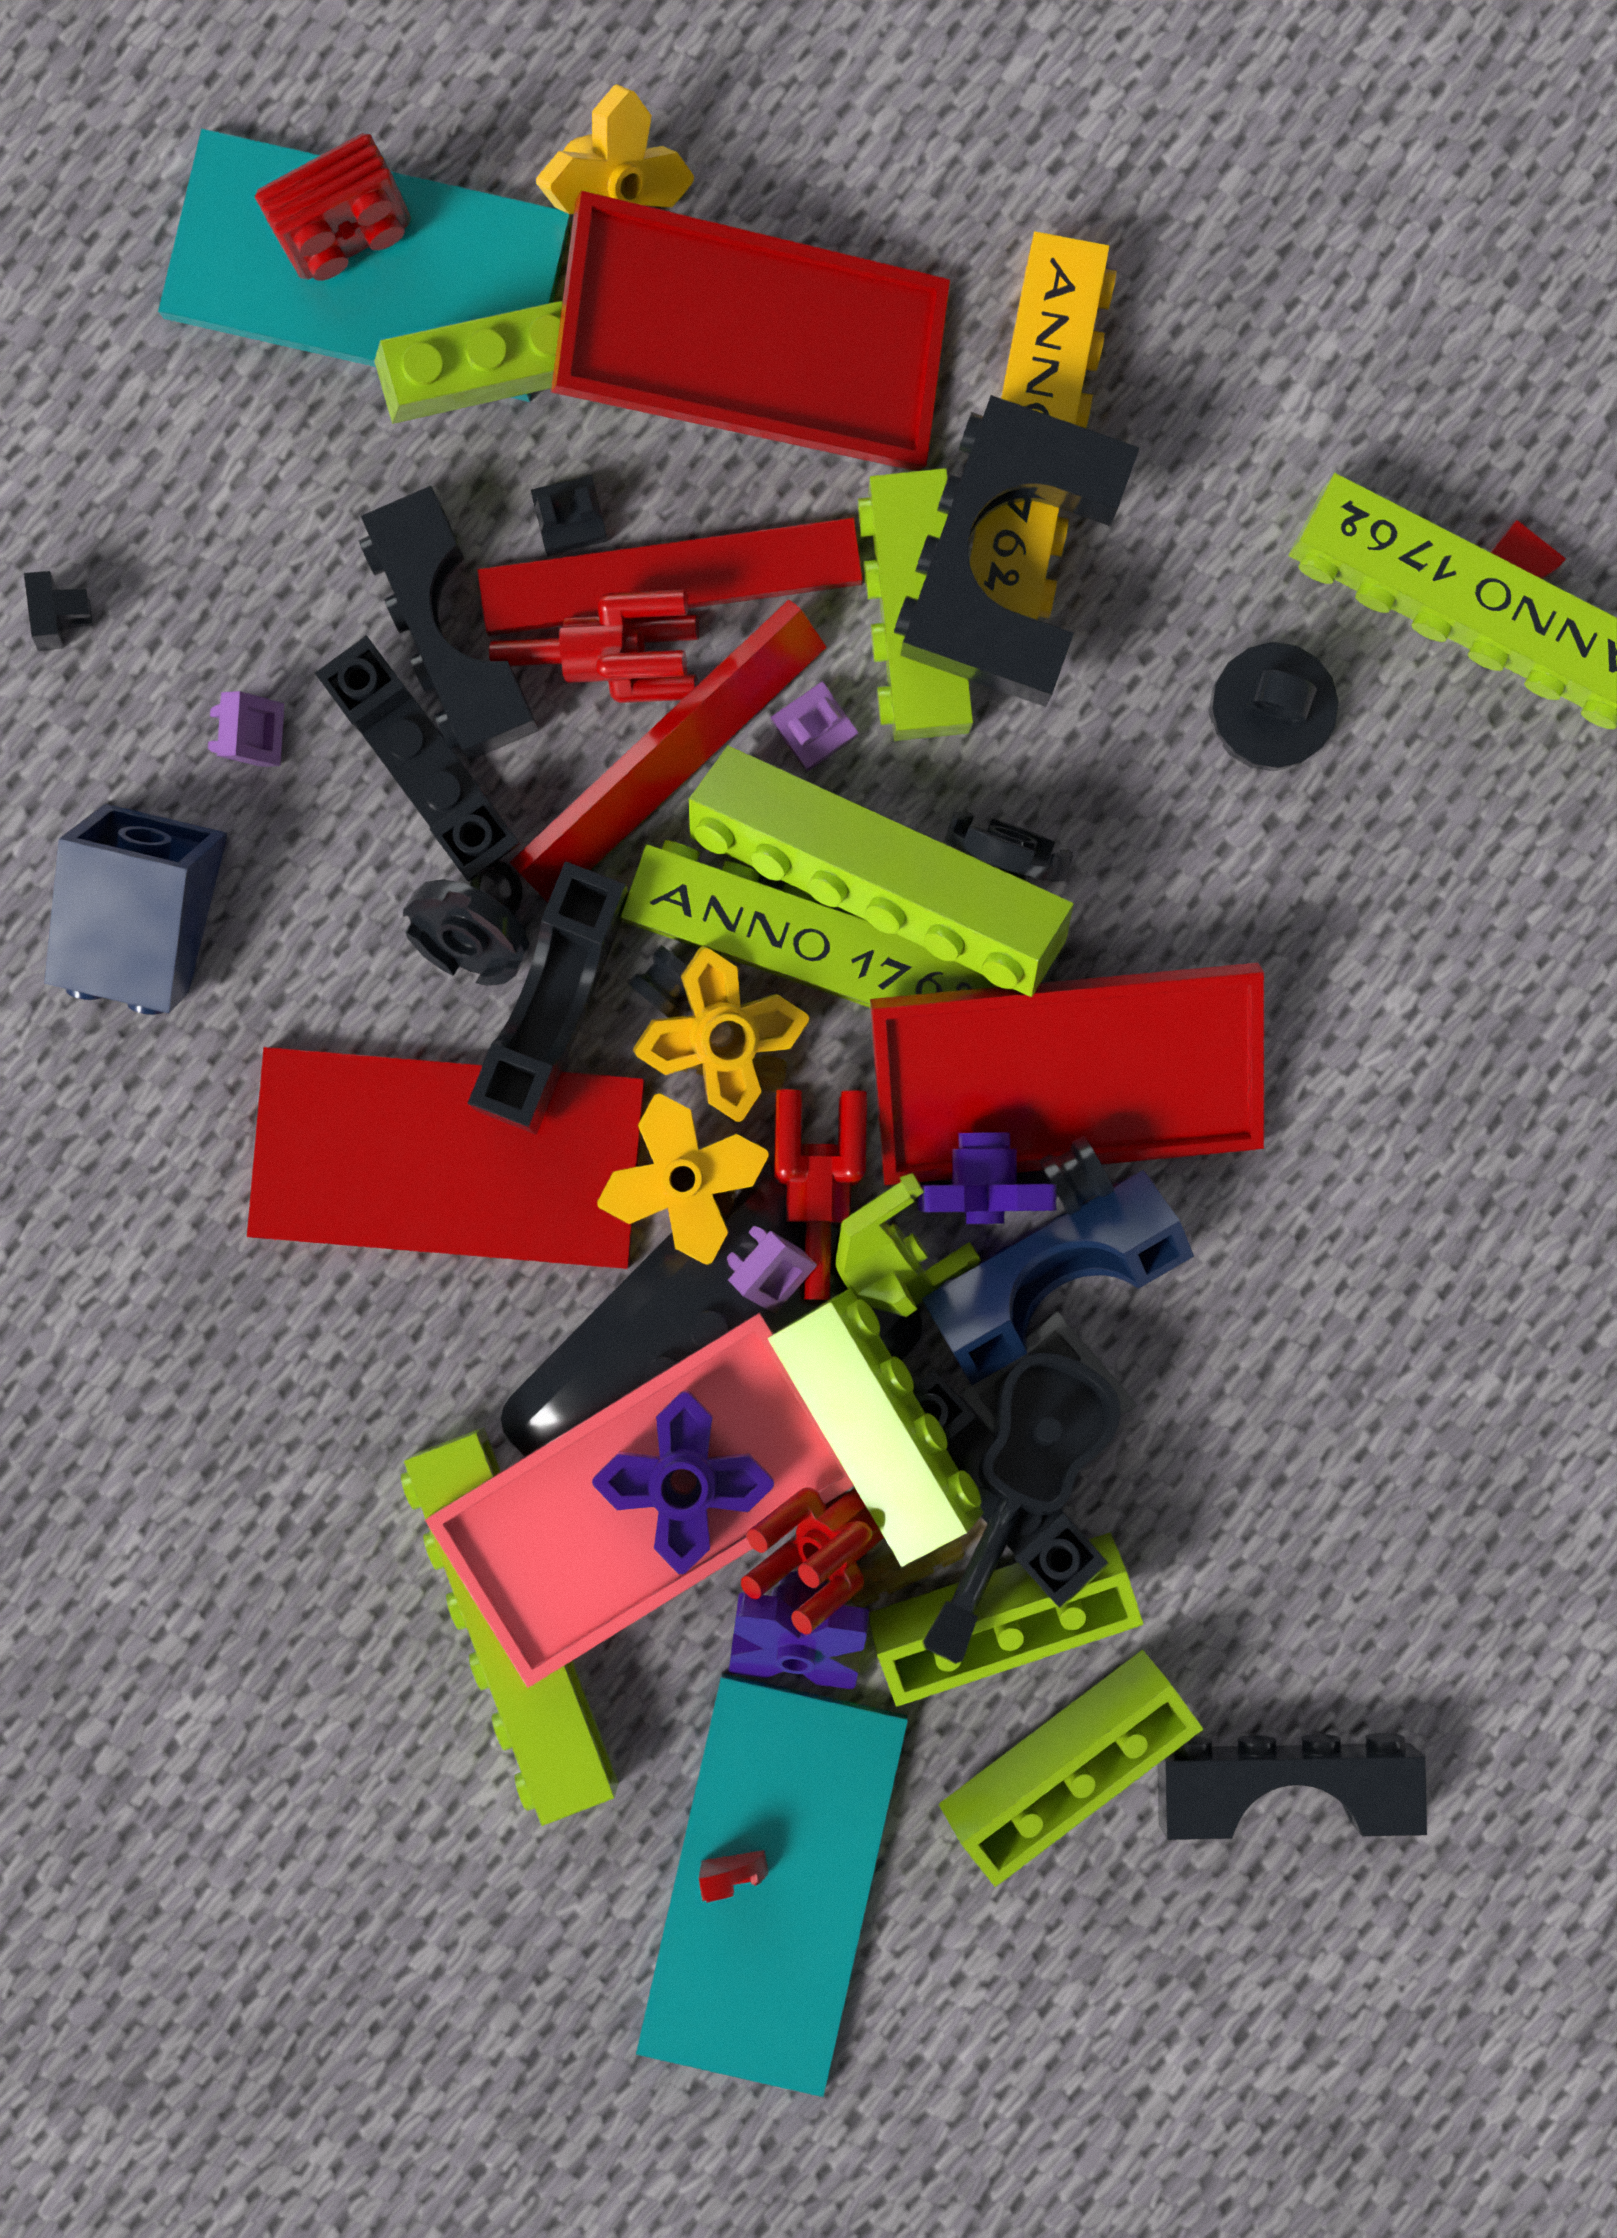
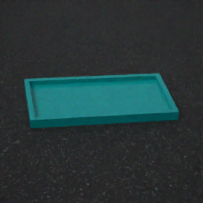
M201 128L158 312L166 320L376 367L374 360L380 340L553 303L572 218L571 214H567L559 209L391 171L411 216L409 225L404 228L403 237L386 249L372 250L368 247L348 258L347 267L333 278L323 281L315 280L314 277L309 280L302 279L297 274L255 199V195L259 188L320 155ZM532 393L511 398L530 402Z
M721 1673L636 2055L824 2097L908 1722L907 1715ZM765 1850L768 1875L759 1885L755 1886L751 1882L733 1885L734 1896L708 1903L702 1901L699 1883L702 1860Z

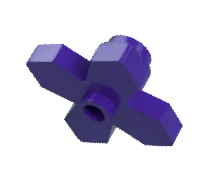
M958 1133L959 1149L952 1150L953 1185H921L924 1193L917 1197V1211L966 1212V1224H1004L1005 1211H1057L1056 1184H1017V1149H1010V1133Z
M688 1390L681 1391L656 1416L660 1456L619 1451L592 1480L593 1486L616 1510L655 1507L657 1509L658 1520L654 1549L678 1574H685L710 1550L707 1512L709 1507L749 1512L774 1487L773 1477L750 1453L708 1457L713 1415ZM678 1469L689 1470L695 1474L697 1483L690 1491H679L672 1484V1474Z
M793 1571L779 1581V1585L772 1590L771 1596L762 1595L759 1599H752L745 1592H741L738 1595L729 1672L768 1678L785 1671L792 1674H803L816 1685L853 1689L855 1688L859 1671L860 1651L864 1650L867 1637L869 1610L843 1605L810 1634H803L793 1625L791 1615L829 1583L827 1579L818 1587L811 1588L801 1580L798 1571Z

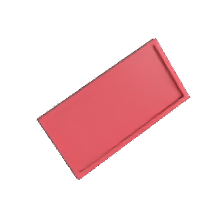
M760 1312L425 1519L527 1688L752 1550L753 1548L747 1540L748 1530L800 1489L805 1487L815 1489L824 1504L854 1486L767 1339L773 1335V1332ZM688 1390L713 1415L708 1457L750 1453L773 1477L774 1487L749 1512L709 1507L707 1512L710 1550L685 1574H678L654 1549L658 1520L657 1509L655 1507L616 1510L593 1486L592 1480L619 1451L660 1456L656 1416L681 1391ZM686 1469L676 1470L671 1477L673 1486L682 1492L692 1490L697 1483L695 1474Z

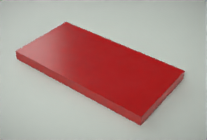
M581 190L575 202L551 393L898 468L920 471L927 466L950 279Z
M1258 962L1040 983L1032 997L1014 989L992 987L870 999L884 1185L898 1184L901 1182L900 1177L911 1173L915 1175L919 1182L952 1179V1150L959 1149L958 1133H1010V1149H1017V1173L1043 1170L1038 1161L1039 1159L1049 1154L1055 1156L1064 1154L1070 1150L1072 1141L1083 1135L1088 1140L1102 1165L1264 1149V971Z
M263 1047L247 1237L629 1269L633 1223L628 1224L600 1209L597 1202L613 1171L638 1167L641 1133L638 1124L642 1119L645 1079L562 1072L536 1135L481 1114L467 1104L483 1065Z

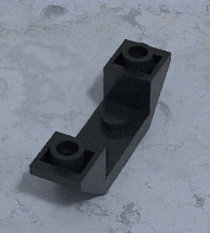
M367 635L315 672V675L342 712L363 735L427 822L431 833L468 882L520 845L490 800L454 751L449 749L440 732Z
M933 1369L914 1387L912 1392L925 1414L933 1415L943 1428L947 1439L946 1450L958 1470L965 1471L975 1482L981 1497L980 1507L984 1512L981 1517L988 1524L999 1498L989 1492L979 1481L978 1469L979 1463L993 1443L995 1435ZM1061 1508L1050 1515L1044 1516L1023 1511L1007 1543V1547L1015 1554V1559L1060 1609L1109 1565L1107 1560Z

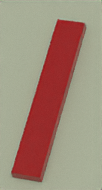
M854 518L477 569L485 629L488 636L563 626L564 618L599 617L597 603L599 598L605 593L686 589L688 609L862 585Z
M788 599L509 862L547 903L565 861L591 870L827 648L802 609Z

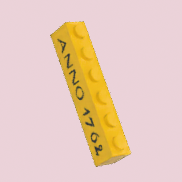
M1034 231L1001 399L1087 428L1093 395L1082 393L1086 370L1097 372L1105 336L1104 332L1093 331L1098 308L1109 310L1117 273L1115 270L1105 269L1109 245ZM1035 501L1015 502L991 512L976 527L969 560L970 567L981 589L1000 606L1038 620V617L1050 618L1057 581L1046 579L1050 555L1062 556L1069 523L1068 518L1058 517L1059 508Z

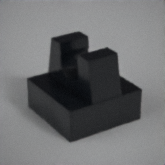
M592 475L530 490L547 556L608 542Z
M51 571L24 573L31 637L38 651L64 648L62 629L93 626L91 603L86 589L57 590Z

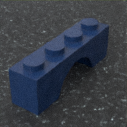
M1144 1170L1124 1181L1113 1184L1115 1191L1105 1197L1097 1196L1083 1204L1080 1211L1070 1216L1068 1213L1059 1215L1049 1225L1014 1245L1002 1248L992 1258L959 1277L947 1280L937 1290L921 1298L971 1385L976 1384L1027 1354V1328L1032 1314L1041 1301L1059 1286L1078 1278L1100 1275L1124 1280L1139 1289L1194 1257L1179 1218Z

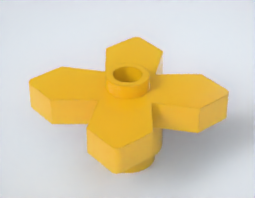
M615 84L592 111V134L577 137L570 141L563 151H558L537 176L536 183L555 208L567 214H574L576 198L581 190L644 206L672 208L693 184L694 175L678 152L664 146L646 149L652 115L634 91Z
M703 946L698 949L681 975L693 1015L652 1019L635 1044L633 1051L638 1058L664 1075L702 1064L705 1100L734 1121L741 1122L762 1092L752 1059L757 1052L791 1049L809 1022V1016L778 994L740 1005L737 967L711 949ZM727 1022L731 1029L729 1039L723 1044L711 1043L710 1035L712 1030L718 1024Z
M658 1093L653 1096L638 1124L654 1164L613 1171L597 1204L600 1209L628 1224L668 1208L675 1249L708 1265L714 1261L729 1233L713 1194L753 1187L769 1157V1153L766 1149L738 1134L699 1150L692 1110ZM680 1166L689 1167L695 1174V1184L686 1192L676 1190L671 1183L672 1172Z

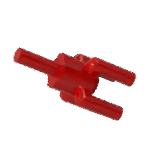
M686 589L605 593L599 598L597 603L599 617L564 618L563 626L559 631V638L491 641L489 644L490 661H508L510 666L562 664L563 676L568 683L608 681L610 695L613 700L619 703L681 701L698 685L697 675L687 674L685 650L645 652V643L699 640L698 615H687L688 595Z
M776 1090L774 1175L778 1182L787 1185L786 1222L806 1223L805 1253L817 1264L815 1269L805 1279L804 1299L830 1300L831 1223H842L844 1219L851 1215V1186L859 1183L866 1172V1091H841L838 1106V1145L801 1144L802 1090Z
M810 1487L802 1488L747 1532V1540L750 1546L757 1552L764 1553L798 1526L796 1535L741 1578L743 1591L752 1599H759L798 1566L801 1580L811 1588L818 1587L827 1578L830 1579L829 1583L791 1615L793 1625L803 1634H810L863 1588L864 1576L856 1561L884 1538L855 1487L850 1491H845L824 1504L815 1489Z

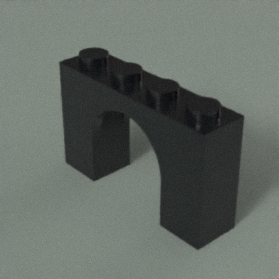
M990 395L984 415L971 412L959 446L960 451L969 454L962 477L950 473L937 508V511L948 515L941 536L938 538L928 534L920 554L915 572L926 575L919 598L916 599L906 595L894 629L895 634L904 636L900 656L1046 707L1053 694L1074 633L1013 612L989 598L978 585L972 573L968 557V541L978 524L991 512L1007 504L1022 501L1045 503L1110 526L1119 508L1140 447Z

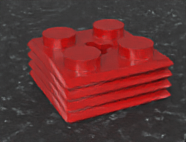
M366 133L357 135L259 188L255 195L261 211L300 278L307 280L313 277L318 281L333 278L347 267L348 258L368 247L372 250H383L394 245L403 237L404 228L409 225L411 216L390 169L375 145L371 134Z

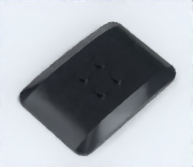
M765 1163L753 1187L713 1194L729 1233L711 1264H703L675 1249L673 1233L671 1232L509 1397L502 1410V1429L508 1440L525 1457L760 1312L774 1334L788 1323L828 1301L804 1299V1280L775 1314L742 1296L728 1281L735 1271L730 1267L727 1256L734 1252L746 1259L758 1246L757 1240L749 1233L753 1226L759 1227L768 1233L772 1231L805 1252L806 1223L786 1222L787 1185L777 1181L772 1166ZM832 1223L830 1299L848 1290L836 1268V1254L840 1231ZM872 1308L880 1325L879 1336L890 1355L902 1361L920 1339L922 1331L920 1313L916 1310L905 1317Z

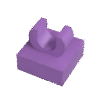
M823 681L770 717L772 724L806 772L856 739L859 734Z
M241 691L221 692L220 704L210 709V717L219 719L218 741H209L208 750L217 753L218 757L255 766H280L285 703Z
M753 1226L749 1233L757 1240L758 1246L746 1259L734 1252L727 1256L730 1267L735 1271L728 1281L742 1296L776 1314L815 1269L817 1264L802 1249L774 1232L770 1231L768 1233L759 1227Z

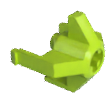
M913 1173L900 1177V1183L894 1185L842 1221L836 1254L837 1271L847 1288L853 1290L858 1300L865 1301L871 1308L905 1317L917 1310L916 1305L922 1302L921 1298L937 1290L947 1280L959 1277L971 1268H975L981 1261L974 1246L968 1242L924 1271L921 1262L928 1258V1254L919 1239L913 1233L906 1237L896 1224L889 1225L885 1222L915 1202L914 1199L924 1193Z

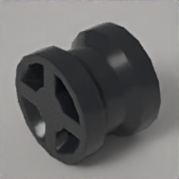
M660 945L653 953L652 966L646 973L635 974L628 984L667 1018L684 1016V1005L688 1002L681 975L687 968V965L664 946Z
M1084 1135L1072 1141L1070 1150L1060 1156L1049 1154L1038 1160L1050 1183L1056 1184V1194L1069 1216L1081 1210L1084 1200L1094 1195L1105 1197L1115 1191L1102 1164Z

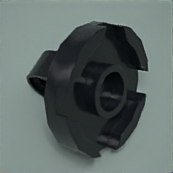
M1269 642L1249 647L1227 663L1212 687L1209 715L1211 723H1214L1217 736L1223 742L1222 746L1230 756L1250 768L1278 771L1301 764L1324 746L1335 727L1339 701L1333 678L1317 657L1297 645Z
M953 813L944 839L952 847L1028 883L1031 877L1053 882L1065 881L1073 858V852L1069 849H1061L1060 852L1051 854L1055 841L993 818L987 830L971 826L974 818L972 813Z
M497 861L470 882L463 875H461L458 882L445 879L424 882L414 891L403 909L402 916H408L410 924L405 931L408 940L424 958L452 976L461 967L467 971L480 974L476 984L491 986L507 983L517 975L527 957L530 944L524 927L514 916L523 897L519 876L510 865L504 861ZM483 875L491 878L497 885L500 892V901L480 890V882Z

